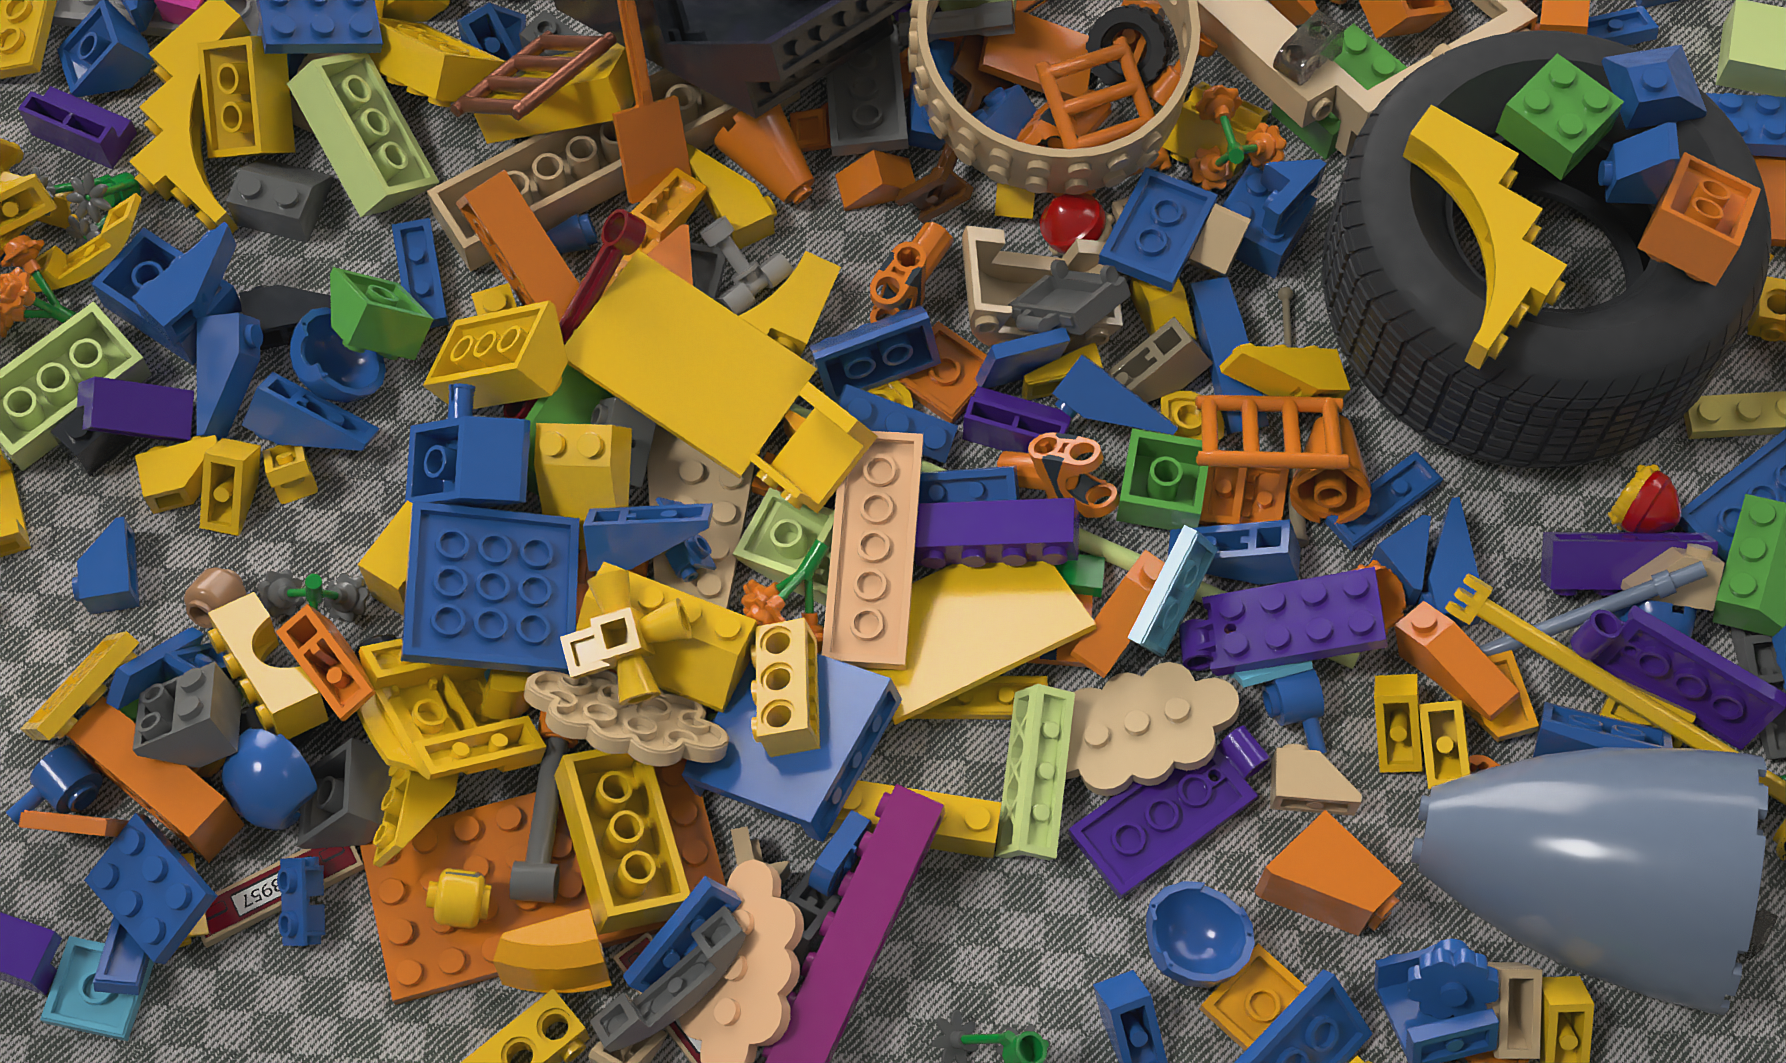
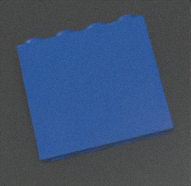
M817 653L820 749L770 757L761 742L757 743L755 741L751 728L752 717H757V706L751 694V682L756 680V669L751 659L724 712H718L716 717L710 720V722L723 728L729 736L725 757L712 763H701L687 759L682 776L693 792L700 797L705 789L800 824L808 837L824 842L900 705L902 698L891 678Z

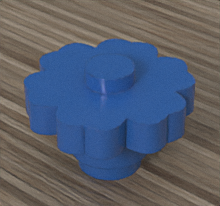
M1458 939L1439 941L1434 946L1432 952L1422 954L1419 957V965L1408 969L1409 999L1419 1002V1010L1422 1013L1432 1015L1437 1019H1446L1451 1015L1458 1017L1487 1010V1003L1495 1002L1499 998L1498 970L1488 966V960L1485 955L1475 953L1469 949L1466 943Z

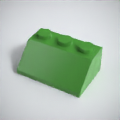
M568 364L563 371L562 383L558 390L552 396L539 398L525 418L531 421L527 490L539 495L534 466L536 423L591 424L593 410L600 400L615 397Z
M1745 494L1716 598L1713 616L1714 623L1768 636H1774L1786 625L1785 502Z

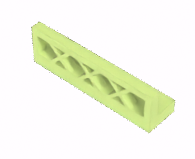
M1035 684L1015 692L996 857L1008 859L1019 855H1026L1048 861L1057 858L1075 698L1074 692L1041 684Z

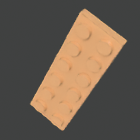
M872 431L878 436L836 491L822 655L856 667L906 670L924 438L923 434Z

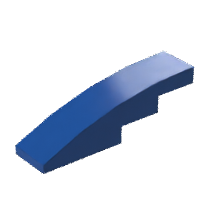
M1228 276L1188 284L1200 345L1213 362L1209 368L1215 395L1262 396V392L1222 374L1219 365L1232 354L1233 349L1242 344L1249 343ZM1222 411L1227 434L1242 432V412ZM1258 412L1259 428L1269 426L1266 412Z

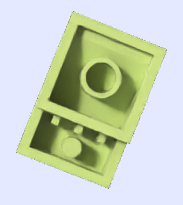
M769 487L736 546L733 556L756 572L774 582L780 583L798 570L815 539L821 541L830 548L813 575V600L826 606L835 510L823 506L817 514L805 504L798 510L780 496L781 491ZM804 580L794 590V592L805 596Z

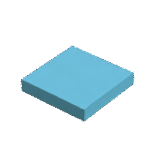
M69 936L40 1020L45 1024L128 1041L154 962L151 959L149 960L139 995L95 992L93 980L105 943Z

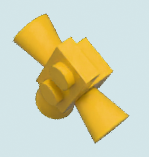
M628 570L609 571L590 578L587 583L603 615L590 619L592 627L560 637L570 677L579 679L617 667L619 705L638 704L658 697L661 692L644 658L655 654L652 643L692 638L689 617L682 601L676 598L645 616L644 613L631 607Z

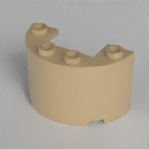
M966 226L962 235V249L969 322L973 335L981 343L991 347L995 344L1038 334L1020 331L1011 316L1012 306H1008V304L1043 276H1053L1050 267L1055 259L1064 260L1070 271L1100 274L1101 268L1104 265L1098 264L1099 254L1106 242L1076 239L1062 258L1000 251L1005 245L1004 230ZM1118 305L1083 335L1068 333L1070 342L1063 353L1075 351L1091 343H1096V345L1107 343L1110 339L1109 336L1113 335L1123 326L1121 305Z

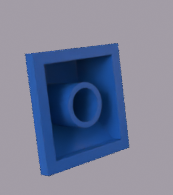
M100 0L57 48L70 93L75 97L132 88L140 78L145 77L154 64L153 59L148 54L151 50L147 40L108 0Z
M1682 44L1603 57L1602 65L1612 92L1624 101L1620 114L1626 130L1706 116L1707 110Z

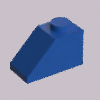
M1667 122L1613 144L1607 159L1600 162L1598 171L1599 185L1605 186L1606 202L1657 204L1680 160L1676 123Z
M125 517L115 518L77 561L78 577L72 578V590L75 600L77 602L81 601L90 615L140 607L135 533Z
M1131 970L1093 984L1101 1019L1118 1062L1168 1063L1152 996L1135 971Z

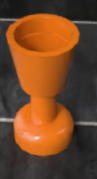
M1201 31L1196 59L1199 55L1210 57L1218 48V45ZM1180 58L1174 66L1168 65L1146 88L1147 94L1162 106L1167 103L1180 81Z

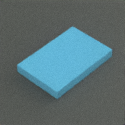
M1186 525L1183 526L1128 636V639L1160 657L1165 656L1217 552V547L1198 531Z

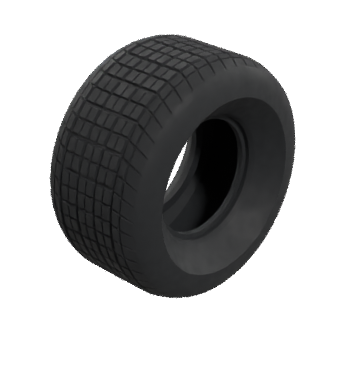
M1520 31L1474 40L1448 50L1445 54H1440L1403 78V81H1400L1381 100L1357 135L1358 137L1354 142L1344 170L1323 244L1322 281L1323 289H1325L1323 292L1327 312H1330L1328 317L1334 334L1338 336L1336 339L1344 356H1348L1347 361L1357 376L1360 377L1362 383L1391 414L1415 432L1434 443L1456 453L1484 462L1534 469L1579 466L1623 454L1662 433L1677 422L1698 401L1751 319L1761 298L1770 261L1771 218L1767 196L1756 162L1743 137L1727 115L1700 88L1698 89L1707 110L1706 116L1671 122L1676 123L1680 159L1683 153L1686 152L1761 189L1740 248L1716 286L1705 281H1696L1690 278L1685 271L1667 262H1657L1651 259L1646 252L1637 248L1666 187L1657 204L1606 202L1605 186L1599 185L1598 171L1600 162L1607 159L1613 144L1662 124L1626 130L1619 112L1612 129L1562 180L1558 179L1495 132L1506 104L1557 53L1612 92L1602 65L1603 57L1639 52V50L1607 39L1565 31ZM1430 105L1437 107L1519 153L1513 170L1518 172V175L1509 190L1516 194L1549 198L1585 215L1611 241L1620 258L1625 274L1626 290L1606 302L1577 309L1543 307L1537 316L1527 312L1518 328L1510 325L1505 331L1504 335L1508 336L1509 339L1496 360L1488 356L1480 370L1465 362V358L1482 325L1486 306L1487 285L1486 279L1468 261L1457 240L1453 226V217L1462 210L1435 179L1403 157L1410 133Z

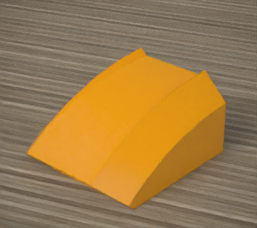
M590 908L508 931L500 937L493 963L502 985L541 993H548L552 989L557 993H573L612 986L604 951L598 939Z

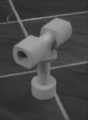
M723 216L703 229L700 235L709 247L717 244L736 271L731 277L735 285L719 296L716 301L736 315H739L756 302L754 296L765 287L774 288L792 274L793 268L782 253L773 254L760 265L757 261L748 263L730 237L734 227L727 217Z

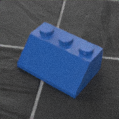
M921 305L909 310L899 311L893 316L873 323L863 324L857 329L835 337L825 338L821 342L809 346L825 392L834 402L839 401L846 384L868 391L941 364L929 316Z

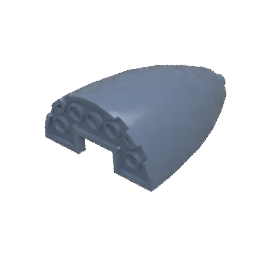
M1603 747L1545 754L1487 768L1432 786L1430 796H1421L1418 820L1426 821L1424 837H1415L1411 863L1419 864L1418 872L1464 908L1514 941L1571 970L1650 998L1723 1016L1729 1010L1730 1001L1724 1000L1725 995L1735 996L1741 980L1742 964L1736 962L1738 953L1744 954V952H1748L1757 909L1766 836H1763L1762 829H1757L1758 820H1765L1768 812V786L1759 783V777L1766 776V763L1762 756L1692 748Z

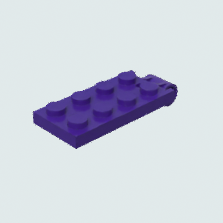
M1375 567L1202 597L1203 606L1208 610V619H1191L1181 623L1179 626L1183 666L1192 671H1202L1211 668L1212 674L1216 676L1388 647Z
M1635 605L1629 610L1626 622L1619 620L1607 610H1596L1571 637V646L1580 657L1591 660V662L1617 678L1696 713L1693 723L1739 750H1742L1786 708V693Z
M1242 725L1229 733L1219 743L1218 747L1216 746L1213 758L1206 765L1199 769L1187 771L1175 768L1168 779L1158 785L1147 786L1137 782L1131 783L1125 791L1113 796L1070 827L1068 835L1121 900L1258 800L1259 795L1245 780L1263 769L1269 763L1271 757L1248 729ZM1216 775L1219 780L1212 781L1208 776Z

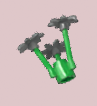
M33 166L31 174L36 173L53 200L55 194L76 191L68 194L66 199L72 203H80L76 215L79 219H83L79 223L78 220L70 215L68 217L70 226L66 228V232L71 237L78 239L76 242L77 249L101 234L107 215L101 219L99 209L108 211L111 207H115L133 194L137 193L140 196L141 193L139 183L128 172H123L113 177L106 174L95 179L91 172H87L82 181L73 176L70 178V183L53 185L51 182L48 183V176H41L37 166ZM87 213H89V216L96 224H89L88 220L84 218Z
M955 1010L952 1013L950 1023L944 1018L937 1019L938 1028L943 1035L935 1038L932 1041V1045L936 1048H945L942 1054V1063H951L954 1058L957 1063H967L965 1051L976 1052L978 1050L977 1044H1002L997 1046L995 1051L997 1054L1002 1055L1005 1063H1048L1045 1058L1047 1056V1048L1050 1047L1051 1042L1043 1039L1041 1035L1036 1033L1033 1024L1028 1025L1024 1032L1020 1034L1013 1027H1008L1003 1033L972 1034L975 1029V1022L970 1021L962 1025V1016L959 1010Z

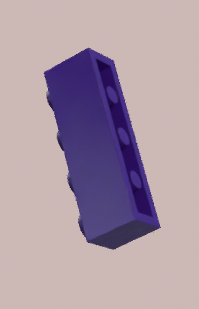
M1075 498L919 503L915 562L917 566L923 565L927 568L937 569L952 564H963L968 567H981L986 563H1004L1010 566H1020L1026 562L1044 561L1048 564L1059 565L1067 561L1078 560L1080 517Z
M1543 532L1540 580L1550 589H1553V593L1559 595L1578 594V589L1593 590L1594 593L1610 596L1622 590L1621 583L1624 578L1669 548L1686 549L1689 543L1699 544L1712 548V554L1717 557L1718 541L1707 533Z

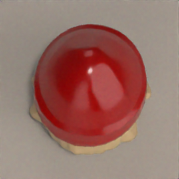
M1066 193L1054 198L1045 208L1040 219V231L1044 240L1049 245V250L1054 256H1064L1076 239L1106 242L1112 232L1111 224L1114 221V217L1112 214L1107 213L1099 203V200L1090 194L1072 195Z

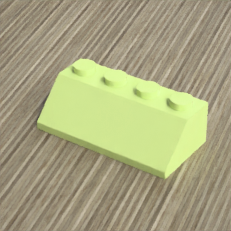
M348 53L314 59L287 83L360 217L388 211L439 183L437 176L369 53Z

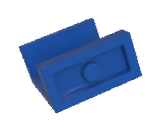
M1436 944L1426 949L1405 954H1393L1384 959L1376 960L1374 988L1408 1063H1442L1497 1049L1499 1021L1493 1008L1458 1017L1451 1015L1446 1019H1437L1432 1015L1422 1013L1419 1010V1002L1409 999L1408 969L1419 965V957L1422 954L1432 952Z

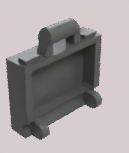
M1055 259L1050 267L1053 276H1043L1009 303L1008 306H1012L1011 316L1020 331L1042 333L1063 327L1066 328L1067 333L1083 335L1126 300L1131 293L1125 277H1120L1114 266H1103L1100 274L1070 271L1064 260Z

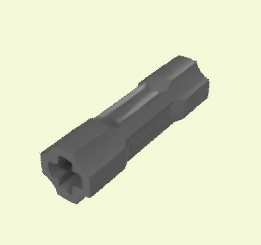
M1013 1L983 3L975 8L935 11L928 28V43L939 38L975 34L986 37L1015 34ZM910 11L899 12L898 24L902 46L909 45V28L912 18L910 17Z

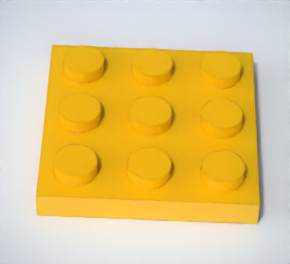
M127 631L107 635L20 730L32 740L50 741L56 737L58 739L63 738L78 721L73 716L81 706H92L107 690L108 687L103 682L110 674L114 675L118 667L137 657L133 649L140 642Z

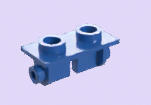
M661 497L656 499L659 506L683 505L679 501ZM699 534L679 543L665 553L677 578H682L684 582L696 579L699 575L697 570L700 567L710 570L717 568L710 556L712 551L709 544Z
M319 857L280 859L281 869L278 872L277 884L281 892L282 913L279 916L278 927L282 936L283 946L321 944V935H326L324 904L310 905V896H324V865H319Z

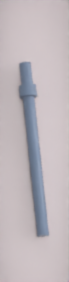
M1702 561L1670 573L1668 570H1664L1651 575L1652 580L1533 626L1551 637L1582 625L1596 610H1607L1613 613L1658 595L1662 599L1677 593L1676 588L1705 578L1708 575ZM1507 635L1478 647L1488 657L1509 650L1514 651L1525 645Z

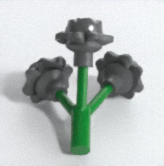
M288 569L281 572L268 571L265 577L266 581H261L257 585L261 595L260 601L264 608L268 609V613L272 618L282 614L293 616L296 612L295 606L303 604V597H306L309 605L318 611V603L324 598L325 606L331 608V618H342L346 622L352 623L355 621L356 614H365V603L370 596L369 589L363 587V578L359 576L351 577L347 573H341L338 581L331 580L328 583V590L323 589L322 578L318 574L308 575L305 579V588H301L302 580L293 578V573ZM287 648L286 654L294 657Z

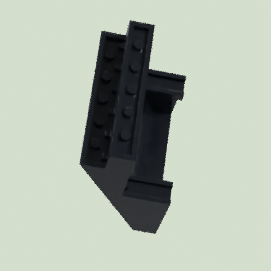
M553 0L558 11L602 35L607 32L613 33L617 38V43L625 47L617 0ZM635 0L646 59L756 119L891 35L895 31L891 14L912 0Z

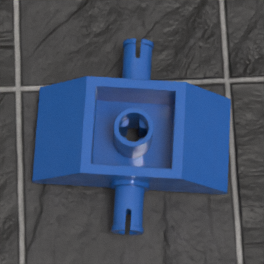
M462 383L450 384L448 389V419L410 426L405 503L408 500L411 503L416 501L474 508H490L526 502L531 421L513 418L473 416L475 386Z

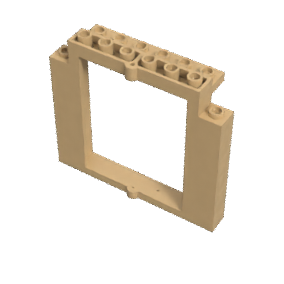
M1197 0L1200 31L1218 45V52L1301 128L1316 120L1324 119L1330 112L1341 120L1335 148L1344 156L1350 154L1358 137L1357 135L1381 100L1400 81H1403V78L1418 67L1423 66V64L1442 53L1445 54L1448 50L1474 40L1511 32L1534 31L1538 15L1524 5L1527 0H1470L1491 17L1492 20L1448 45L1445 43L1438 45L1431 55L1366 90L1266 0ZM1299 46L1323 61L1308 81L1302 85L1278 70Z

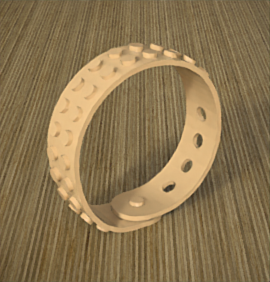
M912 0L910 17L912 18L909 28L908 68L909 72L915 73L917 84L913 85L916 101L919 107H925L930 118L929 124L935 135L939 139L943 138L964 164L972 165L997 183L1008 184L1033 193H1067L1072 195L1082 194L1086 191L1105 186H1116L1139 168L1142 170L1146 167L1148 168L1159 156L1158 151L1170 136L1181 114L1199 50L1201 27L1197 0H1157L1171 22L1178 41L1181 65L1180 81L1172 96L1155 117L1137 131L1108 144L1077 149H1056L1030 145L999 134L972 116L955 99L944 84L930 52L927 33L940 0Z

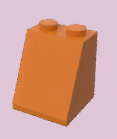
M1324 810L1265 867L1254 893L1261 899L1359 936L1368 926L1375 931L1392 914L1391 911L1400 902L1395 895L1403 883L1330 813Z

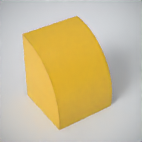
M997 183L995 216L1033 219L1035 193L1008 184Z
M491 669L484 689L480 716L491 719H511L525 713L531 706L524 698L525 685L528 677L534 673Z

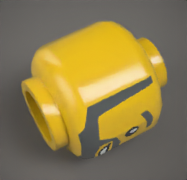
M446 868L440 874L438 882H429L426 907L434 908V919L440 925L468 929L474 928L480 919H487L492 885L485 884V878L482 873Z

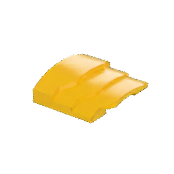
M402 638L360 647L358 653L361 665L376 694L356 712L372 744L387 765L417 771L423 777L431 780L460 772L468 775L493 768L506 772L541 763L546 745L528 715L514 719H491L480 716L484 689L487 682L484 672L487 669L401 661Z

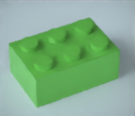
M1354 23L1322 50L1366 90L1408 68ZM1273 102L1271 114L1325 160L1338 150L1335 146L1341 120L1332 112L1324 119L1316 120L1301 128Z

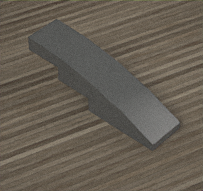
M1730 626L1738 665L1786 693L1783 686L1785 682L1781 668L1775 659L1777 655L1772 642L1773 636ZM1786 708L1759 733L1767 759L1786 757Z

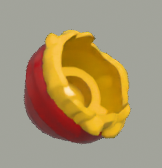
M1656 464L1637 466L1635 477L1622 490L1615 505L1612 506L1611 511L1607 514L1613 525L1616 524L1618 530L1631 533H1659L1674 528L1681 519L1682 511L1679 495L1671 478L1661 472Z

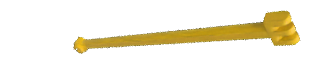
M1467 574L1463 582L1476 591L1473 595L1461 587H1458L1454 593V596L1467 604V606L1463 608L1459 604L1449 601L1445 607L1450 614L1468 625L1471 624L1475 616L1480 617L1693 749L1740 753L1491 601L1488 597L1493 587L1471 574ZM1767 770L1765 777H1759V783L1768 786L1769 796L1786 805V781Z

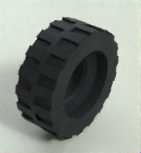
M1131 4L1111 9L1094 22V27L1088 33L1089 39L1086 42V50L1090 53L1112 46L1114 37L1123 29L1139 31L1147 42L1146 56L1142 62L1137 64L1143 84L1146 86L1162 73L1167 67L1168 61L1171 60L1173 38L1170 37L1168 24L1165 25L1162 21L1163 18L1159 14L1152 12L1151 8ZM1117 60L1094 67L1091 70L1105 85L1113 86L1126 81L1121 65Z

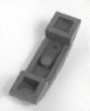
M724 905L697 928L691 935L698 946L634 1001L623 992L590 1020L597 1036L608 1052L638 1043L667 1027L690 1010L716 985L734 961L746 937V933L728 907Z

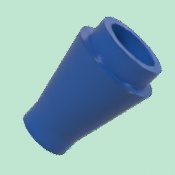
M576 213L546 232L560 254L591 250L590 245L599 242L588 213L582 216Z

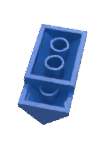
M1545 702L1533 757L1603 747L1673 748L1672 735L1662 729Z

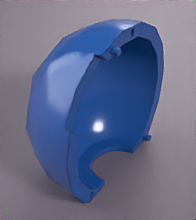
M325 307L310 310L294 328L290 341L292 368L301 383L317 397L333 402L348 403L358 401L375 393L383 385L386 373L383 356L375 351L365 350L364 353H358L348 349L342 344L343 339L331 327V309Z
M250 727L239 736L238 752L226 757L221 771L223 792L234 811L254 826L273 831L283 830L295 824L301 816L296 811L310 800L317 791V784L311 769L298 749L281 733L274 735L263 729H252Z
M1182 881L1164 887L1149 903L1146 914V932L1150 954L1157 968L1168 978L1185 986L1210 988L1229 981L1249 962L1255 945L1253 924L1243 906L1240 908L1226 894L1205 886V882Z

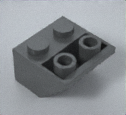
M216 662L200 668H192L177 678L150 686L139 695L133 751L137 756L197 768L237 753L242 702L241 693Z

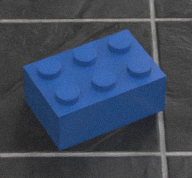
M143 227L91 284L105 308L193 366L197 362V326L173 346L141 316L132 298L138 293L144 283L155 279L169 267L176 257L184 255V253ZM224 279L221 280L206 316L242 312L241 302L234 286Z

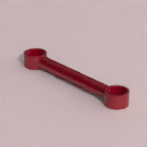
M624 209L613 211L606 219L601 232L603 245L559 322L564 345L573 335V331L580 326L599 301L623 256L631 255L640 247L646 233V224L643 219ZM539 398L504 404V417L525 419Z

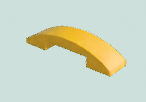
M135 193L110 209L101 234L67 255L55 245L36 258L42 268L39 272L51 290L73 285L89 278L106 267L119 254L133 228L140 208L141 196ZM30 276L29 287L31 291L41 292L42 290L34 278Z

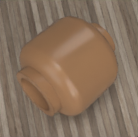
M218 567L207 568L185 592L184 602L187 615L200 627L213 628L208 612L244 597L247 593L241 577L236 572Z

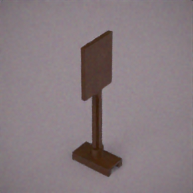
M979 34L963 37L949 70L953 76L967 86L962 106L970 114L978 110L981 100H984L990 92L999 87L1006 90L1014 84L1011 81L978 70L984 36ZM946 143L937 166L927 176L899 190L895 203L899 206L908 202L912 203L921 210L917 220L924 224L968 201L974 187L953 172L958 157L955 155L954 150Z

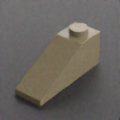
M1173 317L1107 371V373L1145 402H1150L1183 389L1209 368L1213 362L1190 333Z

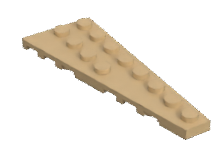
M657 423L647 462L650 506H659L656 501L658 497L679 501L683 504L713 503L714 511L710 526L698 534L709 544L712 551L710 556L717 568L710 570L700 567L697 570L699 575L696 579L684 582L682 578H677L665 556V553L670 550L668 549L653 557L654 581L729 609L738 563L737 557L733 556V552L743 536L756 465L751 462L739 479ZM661 689L664 694H674L664 689ZM702 705L706 712L704 720H707L709 707Z

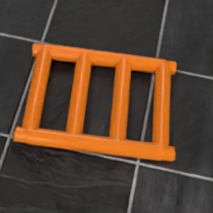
M1125 36L1117 38L1113 41L1114 45L1052 65L1048 61H1042L1035 65L1064 149L1090 148L1108 144L1137 131L1155 117L1133 53ZM1119 60L1126 79L1125 82L1063 101L1056 79ZM1132 96L1139 115L1138 118L1077 138L1069 117L1070 115ZM1161 147L1158 151L1159 156L1148 168L1154 169L1158 167L1160 171L1168 170L1172 167L1168 150ZM1139 168L1136 172L1129 175L1128 177L1144 172V170ZM1094 189L1086 191L1084 193L1090 194L1092 196L1094 193H1096V191Z
M1197 395L1195 398L1197 410H1201L1202 451H1198L1196 456L1198 466L1327 470L1348 469L1350 467L1349 455L1343 454L1339 419V413H1342L1344 407L1342 398L1253 395ZM1217 411L1242 412L1243 451H1219ZM1258 412H1282L1285 452L1260 451ZM1298 412L1323 413L1326 453L1301 452Z

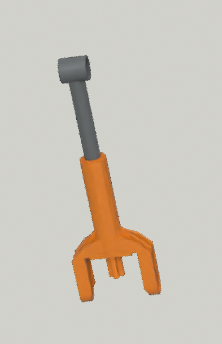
M581 550L578 553L576 627L585 594L589 589L587 581L594 577L596 571H589L586 550ZM649 560L628 571L647 578ZM540 711L537 731L546 745V750L540 764L525 861L515 860L513 863L510 878V899L555 903L559 890L560 867L559 864H552L551 859L561 799L554 775L562 756L567 755L568 749L578 744V739L562 737L551 731L545 722L547 713Z

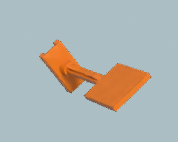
M617 0L636 105L632 108L612 113L628 200L629 203L634 204L643 201L676 167L691 177L692 174L678 96L673 95L653 101L635 0Z

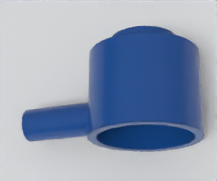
M1314 668L1266 681V685L1262 686V698L1268 716L1270 718L1275 717L1280 726L1302 722L1309 750L1326 753L1327 749L1318 717L1324 715V698Z
M74 745L61 746L47 754L36 765L30 776V783L34 787L8 809L6 814L16 824H19L21 812H24V810L33 811L45 799L59 814L79 812L96 799L103 782V777Z

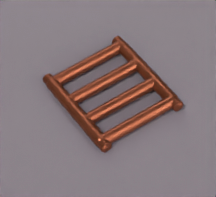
M547 30L458 98L450 106V110L457 117L464 113L511 115L515 120L519 121L605 54L617 43V38L611 32H607L603 36L554 35L551 31ZM545 50L581 51L575 57L539 56ZM519 71L555 72L548 78L512 77ZM492 92L528 93L521 100L485 98Z

